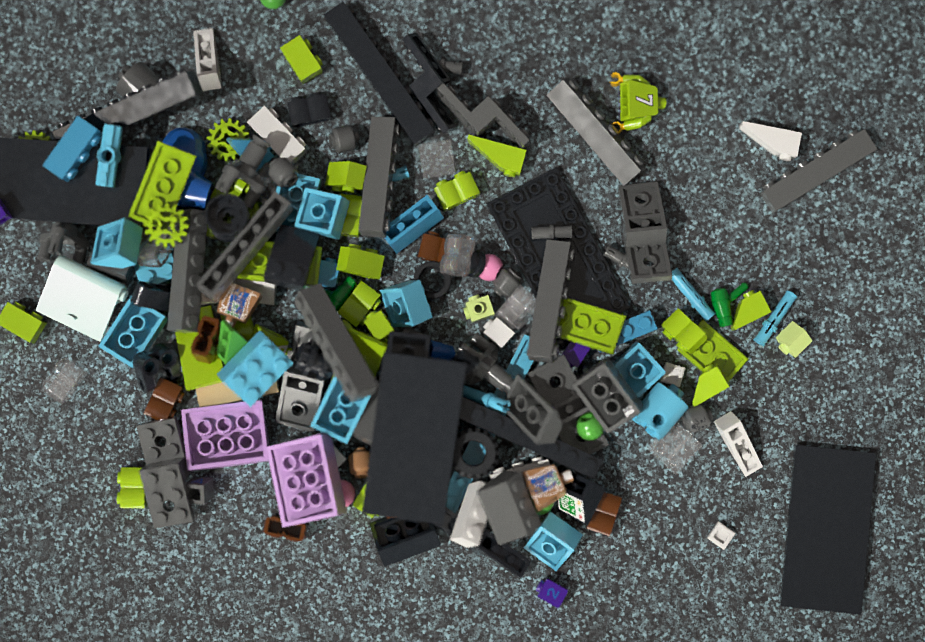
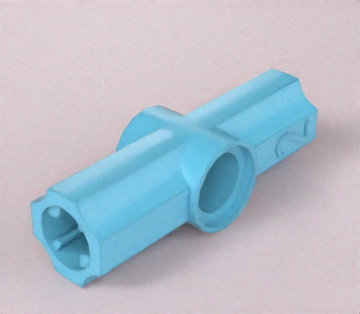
M104 124L101 148L97 153L99 163L95 185L113 188L115 186L117 165L121 160L120 144L123 127ZM111 151L112 159L107 161L106 154Z

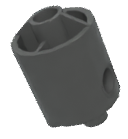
M138 62L132 67L128 65L121 70L118 75L120 80L116 86V91L122 97L133 91L137 94L141 92V87L152 84L153 87L158 84L157 80L161 78L146 64ZM161 112L156 113L152 116L156 118L161 114Z

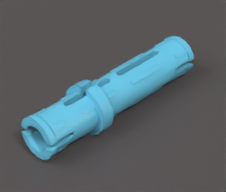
M678 268L673 270L672 281L692 304L691 307L700 313L705 322L716 313L704 301L705 298L697 293Z
M788 290L785 292L767 321L764 320L762 323L763 327L753 339L756 343L764 347L772 333H776L778 330L777 326L795 299H797L794 293ZM786 304V305L784 306V308L782 309V311L780 312V314L778 315V317H777V314L779 313V311L781 310V308L783 307V305Z
M463 385L462 397L483 404L488 409L494 408L503 413L509 411V408L503 406H510L509 400L498 398L493 393L487 394Z

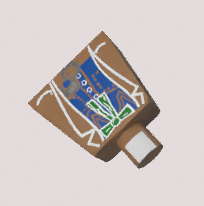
M232 283L220 297L217 312L225 316V320L233 327H235L237 321L246 324L263 296L258 292Z
M555 465L522 472L523 479L537 512L565 496L566 490L564 485L574 481L570 470L558 474Z

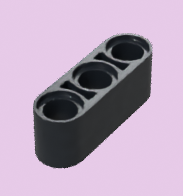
M138 281L130 301L140 307L169 312L171 287Z

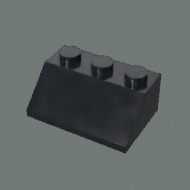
M384 517L369 523L377 552L384 567L441 546L435 526L429 522Z

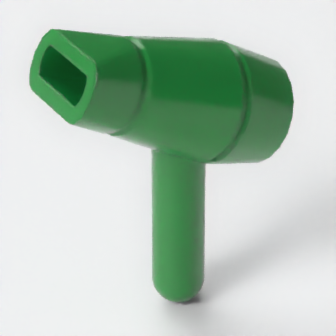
M350 277L334 291L324 289L337 312L358 285Z
M742 283L729 295L725 288H717L711 292L712 305L720 327L733 325L730 303L748 289L747 283Z

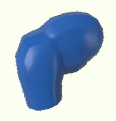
M185 127L175 128L166 135L162 143L197 156L178 206L205 211L213 189V182L204 177L208 167L206 144L201 135L196 131Z

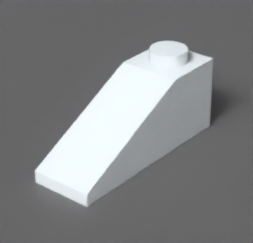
M210 28L193 31L196 71L203 91L221 88V78L214 30Z
M745 121L740 124L739 129L774 156H779L780 160L791 161V159H795L798 156L801 132Z
M731 411L714 421L721 437L745 477L763 467L741 421Z

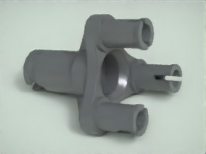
M253 135L252 142L248 143L239 160L235 159L233 164L224 166L222 169L223 173L214 188L225 194L228 193L236 178L250 185V190L243 201L250 209H253L260 195H263L266 191V187L256 170L266 155V149L271 146Z
M56 222L52 224L51 230L40 235L39 242L41 244L37 259L43 262H50L51 254L55 255V252H57L56 255H61L64 244L75 248L72 260L84 265L86 252L90 248V242L78 231L76 224Z
M477 332L470 343L484 353H477L466 343L461 345L464 350L479 357V365L465 375L464 384L471 386L485 379L508 395L515 378L497 364L498 345L494 342L490 343Z

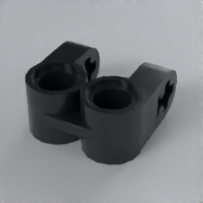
M164 343L156 344L148 353L141 351L133 358L137 381L145 394L155 389L153 376L162 367L170 381L182 377L177 353Z

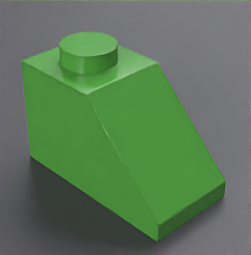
M222 320L217 355L226 365L249 341L230 323Z

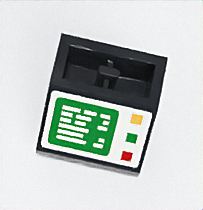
M571 472L574 481L564 485L566 495L557 500L558 510L589 525L606 489Z

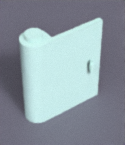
M60 255L52 267L36 311L91 338L102 341L115 306L120 302H124L128 296L127 286Z

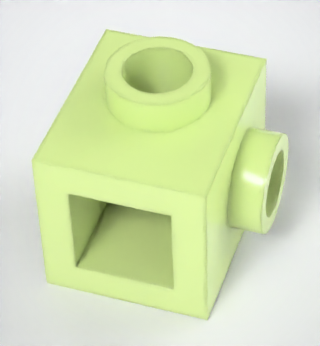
M480 295L468 298L469 302H466V308H463L466 319H471L472 323L495 315L488 295L481 298Z
M793 321L775 337L780 344L778 346L784 354L790 353L795 358L812 342L806 330Z

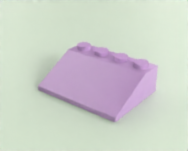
M262 399L257 400L251 407L245 402L181 410L188 471L269 462L266 447L270 445Z
M319 434L266 447L282 527L347 513L331 436Z

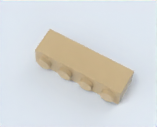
M277 380L262 396L280 393L279 381ZM223 382L196 389L199 407L243 401Z

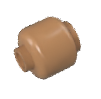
M360 447L355 448L354 452L349 454V472L355 475V478H367L370 451Z

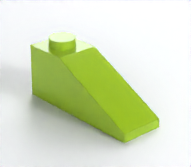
M468 135L467 142L500 171H503L504 175L514 178L516 175L520 176L526 154L525 149Z

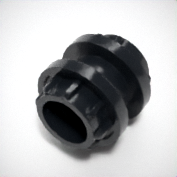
M311 341L309 344H301L294 365L300 370V374L307 376L309 372L316 373V380L329 379L333 374V369L330 363L325 360L323 351L317 349L318 344L315 341Z

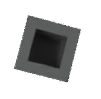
M194 476L186 483L191 504L205 505L214 497L213 478Z

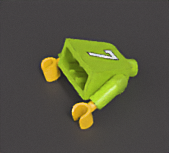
M617 72L611 74V77H617L619 80L616 82L611 81L610 84L614 87L620 85L621 121H624V123H612V125L620 126L618 134L624 129L628 131L643 127L651 121L653 116L658 114V109H665L666 98L658 97L657 87L652 86L641 75H624L621 77Z

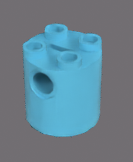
M657 382L641 401L644 405L641 413L631 419L644 428L647 427L645 431L653 438L655 437L660 440L666 436L689 407L681 400L684 393L677 386L671 384L667 388Z

